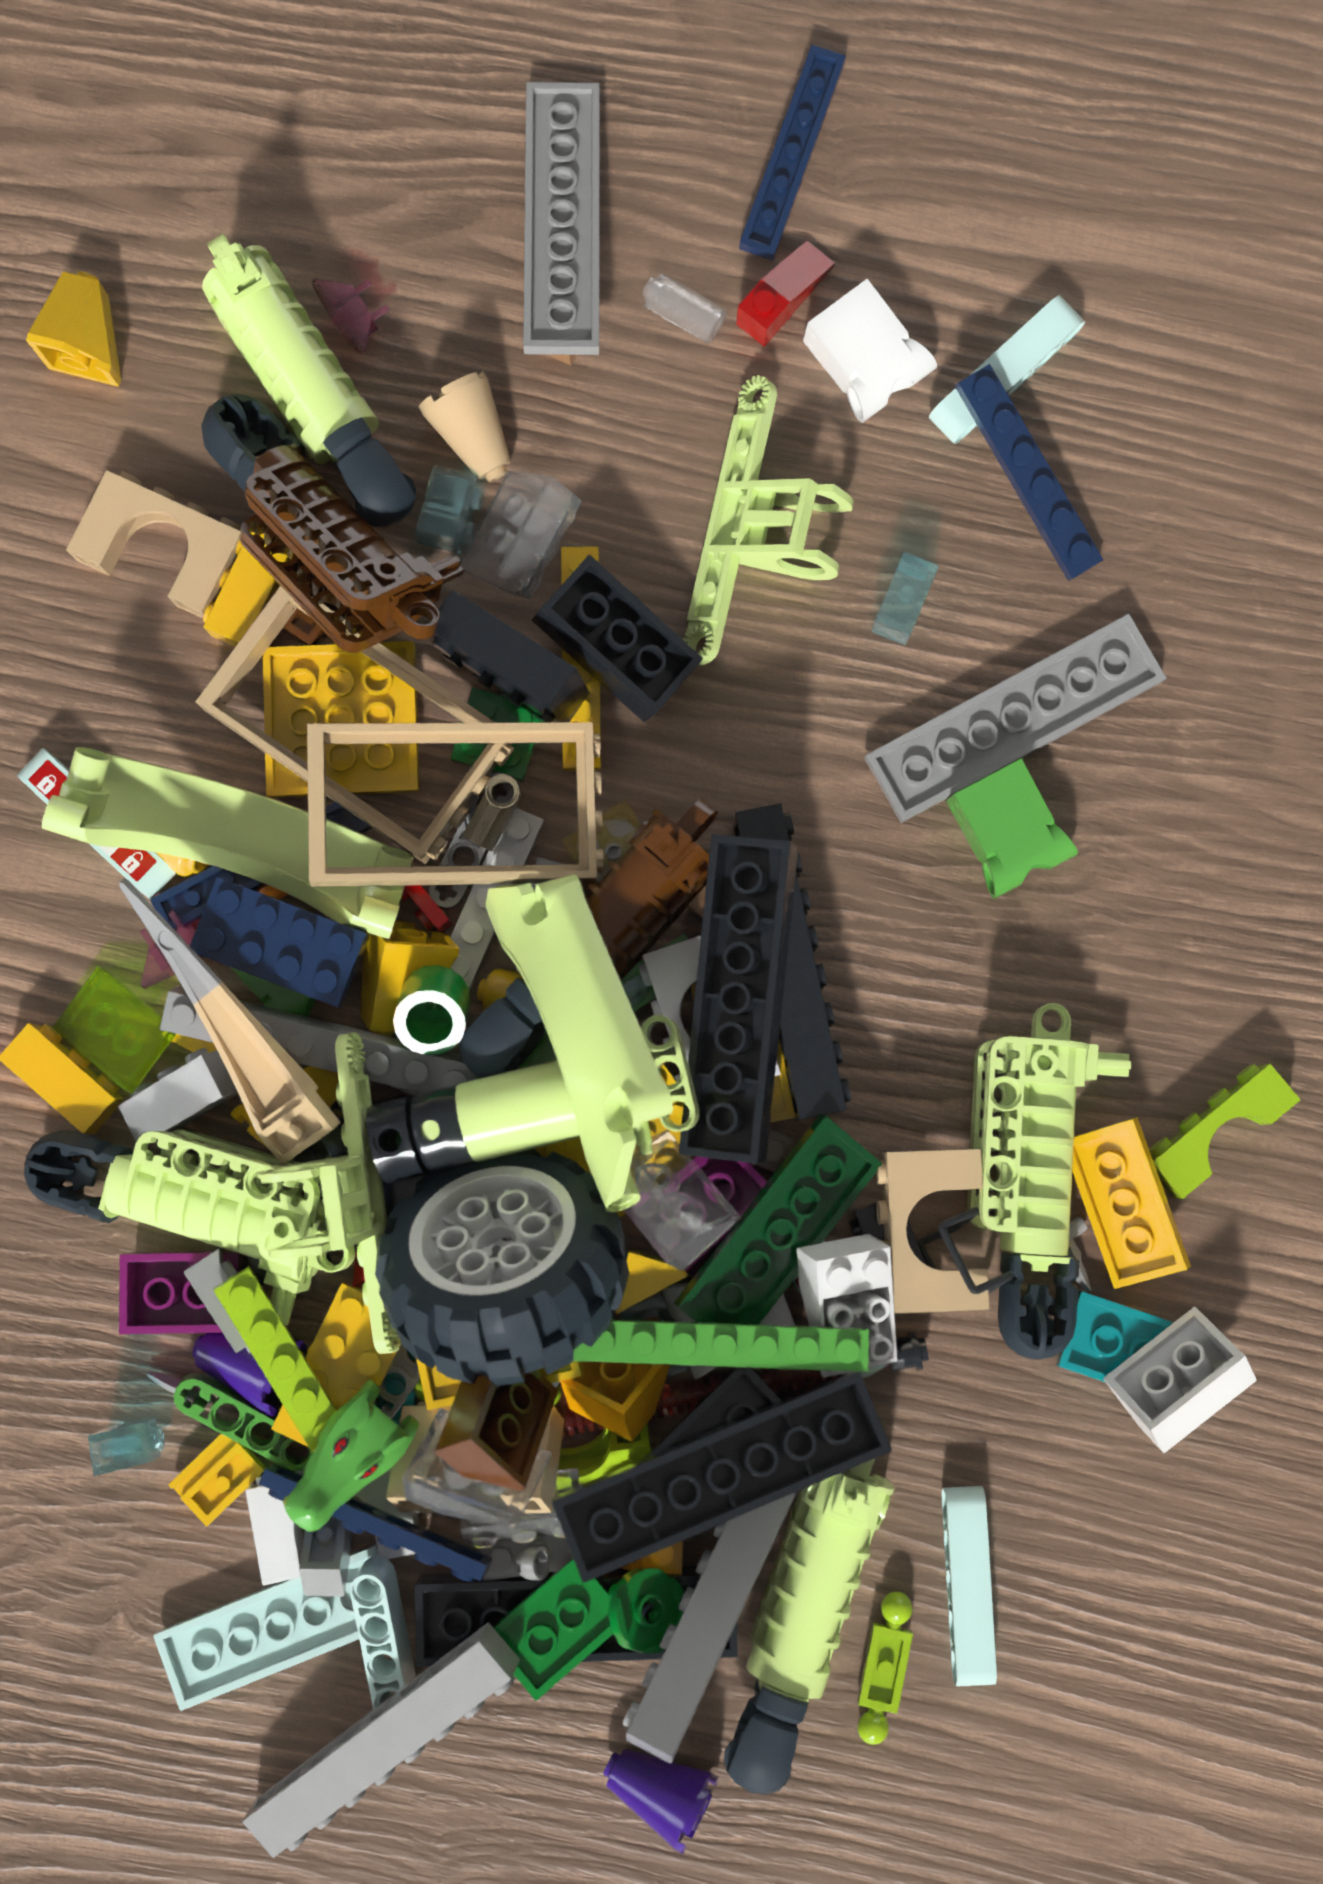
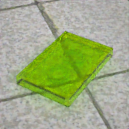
M100 966L96 967L52 1027L123 1090L132 1094L176 1036V1033L160 1030L162 1016Z

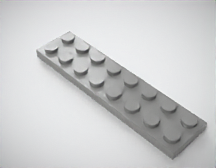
M526 82L524 354L599 355V83Z
M1127 614L865 755L864 759L900 823H903L946 800L960 790L1155 687L1167 678L1130 614Z

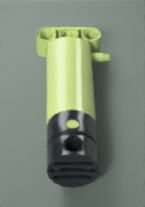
M653 1015L643 1022L641 1031L659 1073L661 1067L668 1062H674L680 1070L678 1081L672 1085H667L671 1095L672 1104L678 1101L684 1102L688 1106L690 1114L688 1120L682 1125L675 1124L670 1119L669 1114L659 1118L661 1123L671 1131H686L697 1123L699 1107L681 1032L677 1023L672 1019L662 1015ZM658 1023H665L670 1029V1038L663 1045L654 1044L650 1036L652 1028ZM558 1060L419 1093L413 1098L407 1096L374 1104L368 1107L366 1114L367 1135L373 1161L379 1175L388 1184L426 1175L429 1170L431 1172H439L580 1137ZM648 1121L641 1123L640 1130L634 1131L641 1155L653 1153L652 1136ZM398 1132L401 1136L400 1147H398L396 1143V1136Z

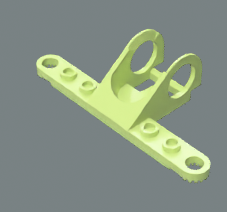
M757 375V377L753 376L752 380H746L747 384H743V390L739 391L741 395L738 397L739 405L731 424L687 616L689 623L685 639L683 638V640L695 651L697 643L701 638L707 637L705 640L708 641L705 642L707 646L703 647L704 651L700 650V653H698L703 658L698 665H705L711 662L719 652L739 564L804 579L829 580L836 578L839 564L820 550H804L812 510L827 513L851 512L854 504L853 498L835 484H817L810 478L758 480L777 399L775 385L760 375ZM760 389H763V397H760L761 401L757 400V404L755 402L752 403L754 395ZM816 494L834 500L836 504L814 503ZM773 505L797 511L795 513L791 511H773L772 509ZM793 527L789 544L765 545L768 528ZM782 558L801 559L815 563L822 568L800 567L785 562Z
M354 1032L338 1035L335 1043L339 1083L336 1087V1098L339 1106L343 1108L344 1123L341 1128L343 1144L348 1147V1154L269 1169L257 1173V1176L261 1179V1183L301 1180L320 1176L327 1232L295 1239L293 1242L268 1251V1257L292 1258L321 1255L328 1251L347 1249L358 1244L357 1258L360 1266L364 1268L365 1276L362 1296L364 1304L369 1306L373 1342L376 1351L379 1354L397 1352L400 1349L401 1342L397 1331L390 1324L379 1295L380 1286L375 1276L377 1249L381 1235H385L387 1215L382 1178L373 1161L367 1135L366 1114L368 1107L372 1105L369 1078L368 1075H364L363 1069L365 1058L362 1055H365V1051H361V1049L364 1048V1044H361L362 1038L360 1035Z

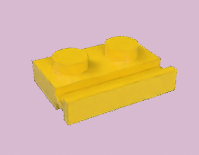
M220 1434L168 1486L171 1489L174 1488L181 1496L180 1499L207 1527L256 1480V1477H259L264 1472L266 1467L249 1448Z

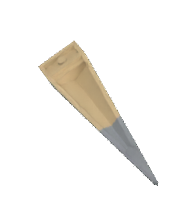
M126 878L121 880L119 887L162 951L207 1029L240 1095L257 1135L278 1161L284 1165L331 1132L341 1122L317 1094L318 1085Z

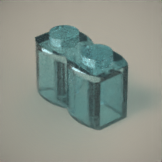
M434 465L416 528L415 537L418 544L462 554L465 545H471L475 532V523L470 522L474 509H481L485 491L484 488L480 487L477 475Z

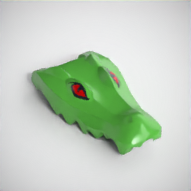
M370 1379L354 1397L327 1420L324 1429L318 1435L317 1447L310 1452L309 1459L303 1467V1477L298 1481L293 1491L283 1500L289 1518L308 1532L318 1531L328 1522L340 1506L392 1468L405 1454L418 1429L420 1422L413 1416L408 1415L398 1426L373 1404L380 1392V1387Z

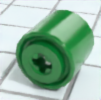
M440 965L423 966L409 975L403 983L393 1019L395 1033L405 1046L417 1053L436 1055L453 1049L462 1039L471 1001L469 987L463 977L451 968Z

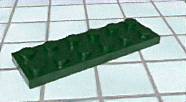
M820 1114L673 1304L699 1323L759 1325L798 1275L797 1248L822 1243L878 1171V1167L883 1163L831 1119Z

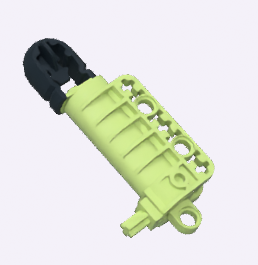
M223 233L206 243L215 258L212 261L216 268L209 270L203 280L202 289L223 327L297 439L305 447L308 456L311 459L313 458L318 464H324L332 460L339 473L343 475L355 501L356 512L369 525H372V527H389L401 522L411 512L416 501L414 482L408 475L400 471L391 455L378 440L371 438V434L377 430L379 425L377 417L365 399L359 395L349 375L341 368L336 355L328 348L318 328L314 327L304 307L296 300L291 287L278 266L273 262L268 251L259 245L247 246L245 250L241 244L236 242L231 245Z
M1057 1003L1043 1005L1035 1011L1032 1018L1031 1038L1007 1036L987 1041L977 1048L974 1057L970 1149H981L983 1187L979 1189V1195H976V1189L967 1190L966 1211L978 1207L979 1215L970 1220V1222L975 1227L981 1229L1001 1231L1000 1250L1015 1252L1001 1254L1000 1271L1003 1274L1011 1272L1013 1278L999 1287V1330L1006 1345L1017 1355L1036 1360L1051 1358L1063 1351L1072 1340L1077 1323L1078 1288L1073 1281L1079 1277V1260L1073 1257H1065L1069 1253L1076 1087H1083L1085 1081L1097 1080V1075L1128 1077L1129 1069H1131L1130 1054L1098 1052V1044L1070 1041V1014L1065 1007ZM1047 1010H1053L1061 1017V1026L1055 1032L1047 1031L1042 1025V1015ZM982 1073H985V1080H982ZM996 1074H1003V1076L995 1078ZM995 1087L999 1088L1001 1092L1000 1103L994 1098ZM985 1088V1090H984V1102H983L981 1094H982V1090ZM980 1111L983 1112V1118H980ZM995 1112H1001V1116L993 1117L992 1115ZM980 1130H982V1137L979 1135ZM993 1130L998 1131L999 1137H993ZM991 1151H999L998 1156H990ZM993 1164L998 1172L994 1182L990 1178L989 1173ZM989 1190H996V1196L988 1195ZM989 1208L995 1209L994 1216L988 1215ZM1022 1261H1027L1031 1264V1271L1048 1272V1266L1052 1263H1057V1273L1054 1275V1284L1056 1285L1055 1299L1049 1295L1047 1285L1029 1284L1028 1292L1020 1297V1286L1024 1282V1274L1021 1272ZM1020 1302L1027 1304V1310L1026 1307L1020 1305ZM1048 1314L1054 1316V1319L1048 1318Z
M178 1129L171 1133L166 1131H149L141 1135L137 1140L135 1148L131 1149L118 1144L112 1145L111 1142L80 1132L59 1130L48 1133L37 1140L31 1146L25 1159L24 1177L28 1189L37 1199L48 1205L83 1216L88 1215L89 1218L105 1223H111L119 1216H123L260 1260L258 1268L267 1270L264 1283L274 1286L270 1301L285 1325L289 1324L297 1293L309 1290L311 1278L316 1275L318 1270L325 1272L341 1271L347 1269L355 1258L354 1245L343 1249L344 1258L338 1265L330 1263L326 1253L292 1258H269L268 1251L293 1242L295 1239L327 1232L324 1201L320 1199L321 1193L318 1185L321 1184V1178L317 1176L309 1179L284 1181V1183L272 1182L269 1185L261 1183L257 1173L300 1163L289 1160L282 1165L272 1154L189 1129ZM158 1139L157 1146L162 1148L161 1154L153 1156V1152L148 1150L149 1143H156ZM192 1148L196 1150L198 1154L193 1152L186 1153V1151ZM87 1155L93 1161L111 1163L106 1176L102 1197H91L84 1194L85 1186L93 1187L95 1185L99 1169L93 1167L87 1157H82L77 1162L71 1160L72 1156ZM211 1164L222 1165V1166H221L220 1168L216 1169V1168L212 1167ZM65 1180L73 1182V1186L65 1187L63 1184ZM283 1186H286V1187H289V1188H292V1189H291V1190H285V1189H283Z
M875 1458L799 1491L752 1629V1650L746 1664V1669L757 1678L754 1685L755 1696L749 1699L740 1717L733 1740L729 1742L724 1753V1764L728 1774L736 1784L751 1793L767 1795L780 1791L791 1776V1763L795 1755L799 1735L797 1725L804 1720L808 1708V1698H822L831 1672L829 1663L833 1651L839 1648L841 1642L839 1636L844 1619H848L850 1616L849 1604L854 1589L856 1590L860 1587L861 1580L859 1575L864 1560H868L871 1554L869 1549L874 1531L880 1528L888 1509L890 1495H893L895 1489L889 1479L877 1474L870 1476Z

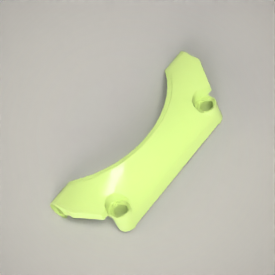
M571 874L536 884L535 891L531 883L505 884L489 888L485 902L486 910L502 949L511 958L523 977L549 1035L571 1101L585 1158L606 1211L618 1212L636 1204L641 1198L630 1172L636 1144L634 1131L640 1130L641 1123L671 1114L673 1112V1104L669 1089L663 1078H661L586 902L580 880L576 874Z

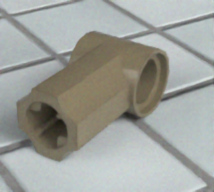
M500 774L488 781L485 794L462 837L493 852L513 812L520 806L523 799L522 789L515 779L509 775ZM502 784H509L514 788L513 798L507 803H499L495 800V791Z

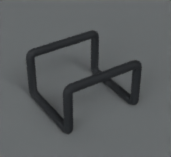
M978 1207L971 1208L940 1222L938 1231L917 1241L925 1264L936 1269L925 1245L943 1238L968 1290L972 1294H980L986 1290L990 1294L1013 1278L1011 1272H1006L975 1286L950 1236L951 1233L959 1230L979 1214Z

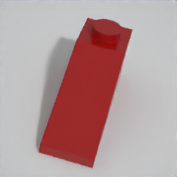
M805 241L765 275L738 305L736 325L765 347L832 270L835 262L810 242Z

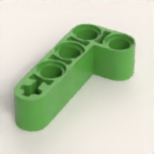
M198 1372L184 1376L176 1387L174 1403L182 1413L288 1470H303L311 1452L309 1447V1452L305 1456L294 1458L288 1454L287 1446L295 1440L274 1431L272 1437L262 1440L254 1436L252 1432L253 1426L259 1422H266L273 1426L277 1416L265 1414L223 1384ZM194 1385L200 1387V1397H196L194 1401H189L186 1398L188 1395L187 1390H191ZM213 1393L217 1395V1398L214 1400L210 1412L204 1409ZM225 1403L233 1404L239 1410V1416L233 1421L223 1420L218 1414V1407Z

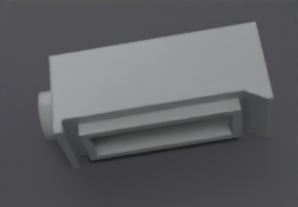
M219 1248L183 1273L234 1351L237 1353L246 1348L250 1354L249 1348L213 1291L215 1286L237 1274L229 1259L225 1262L223 1261V1249Z

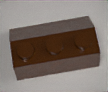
M538 1370L525 1373V1382L496 1386L487 1376H478L474 1384L461 1381L434 1452L462 1477L517 1491L526 1489L558 1389Z

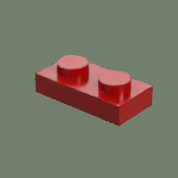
M421 885L404 886L401 898L405 902L411 897L418 905L419 909L414 914L428 931L435 926L440 933H443L452 925V922Z

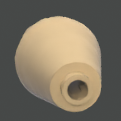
M481 371L479 375L477 372L470 373L442 387V393L435 402L430 395L419 404V410L479 480L486 478L490 483L508 473L506 466L511 463L490 384L484 371Z

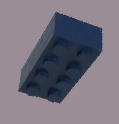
M217 877L190 947L200 956L332 1006L342 1008L370 935Z

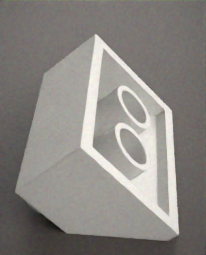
M1195 1306L1103 1378L1138 1426L1163 1453L1171 1449L1257 1381L1245 1355Z

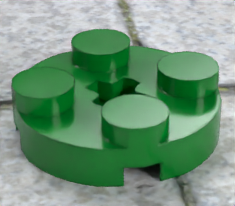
M642 1567L628 1572L619 1582L611 1586L608 1592L610 1603L609 1621L611 1629L621 1647L645 1654H656L665 1650L660 1647V1644L669 1625L678 1626L684 1613L678 1609L684 1591L675 1578L669 1577L660 1569ZM645 1602L654 1605V1610L649 1613L650 1620L648 1621L642 1616V1607Z

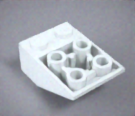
M870 1234L797 1248L799 1287L809 1326L869 1328L868 1368L897 1362L890 1246ZM821 1370L823 1377L851 1372Z

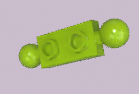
M898 1591L887 1594L881 1603V1611L886 1619V1624L872 1623L857 1698L859 1706L869 1708L868 1712H865L859 1718L857 1731L864 1742L872 1745L883 1742L888 1735L889 1724L884 1716V1711L898 1713L913 1638L911 1630L901 1628L902 1624L908 1621L912 1615V1602L906 1594Z

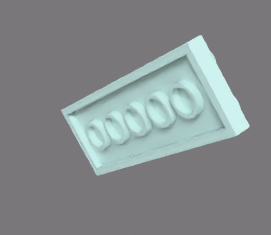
M377 1543L350 1554L345 1596H306L303 1592L301 1578L276 1583L157 1631L153 1637L179 1710H185L358 1640L359 1635L350 1595V1586L363 1563L368 1558L379 1557ZM367 1578L372 1585L379 1586L375 1580ZM374 1616L379 1622L386 1623L383 1618Z

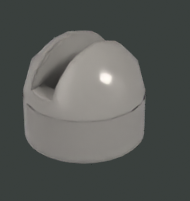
M530 1546L520 1551L516 1558V1564L520 1565L517 1570L518 1573L525 1579L544 1580L550 1570L548 1550L543 1546Z

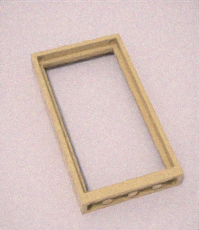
M280 586L201 693L196 703L208 714L308 782V762L226 706L295 610L298 608L308 615ZM320 604V607L324 611L334 612L328 607H326L324 604ZM346 630V635H347V636H348V635H351V633H349V632ZM356 633L353 635H355L358 638L360 634ZM378 643L361 651V653L461 722L495 723L382 644ZM488 743L420 840L328 776H326V796L426 864L430 858L433 860L438 858L447 845V841L444 838L452 827L458 829L470 812L466 807L475 795L480 798L485 793L486 785L491 779L488 776L497 764L502 767L508 761L514 747L511 746L512 743Z
M593 722L307 724L309 883L311 887L537 884L571 874H576L580 883H594L597 873H603V849H596V834H602V811H595V795H601V772H594V757H600V734H593ZM576 742L579 864L327 868L325 744Z

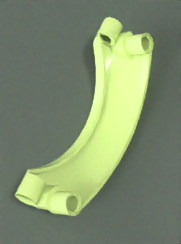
M75 748L67 780L62 783L59 796L52 795L42 821V829L92 845L168 854L206 863L247 876L309 904L340 924L386 939L390 938L400 907L398 904L405 886L311 887L309 883L308 811L218 781L142 761L106 754L91 748ZM326 819L327 868L411 867L413 856L410 853L391 847L367 835Z

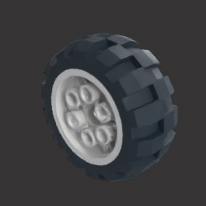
M533 1148L451 1168L444 1172H430L416 1182L415 1195L411 1199L400 1198L387 1218L384 1230L385 1235H381L377 1249L375 1276L380 1286L379 1295L390 1324L397 1331L401 1344L417 1360L430 1368L436 1366L437 1371L448 1378L474 1384L478 1376H487L498 1386L525 1382V1373L540 1368H545L548 1375L573 1362V1350L582 1343L589 1347L593 1346L609 1327L613 1317L611 1310H618L624 1296L629 1276L626 1262L629 1252L620 1217L617 1215V1212L606 1211L592 1174L585 1172L572 1159L553 1151L546 1158L541 1157Z

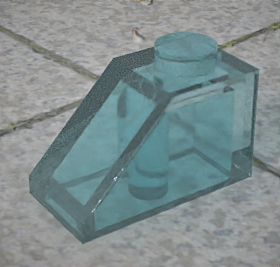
M156 1417L108 1425L88 1435L93 1476L145 1464L161 1456L160 1450L164 1449L165 1440L162 1427L156 1424Z

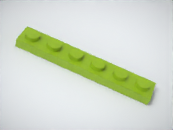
M247 1267L215 1286L213 1291L312 1451L317 1447L319 1433L324 1429L327 1420L337 1410L251 1268Z

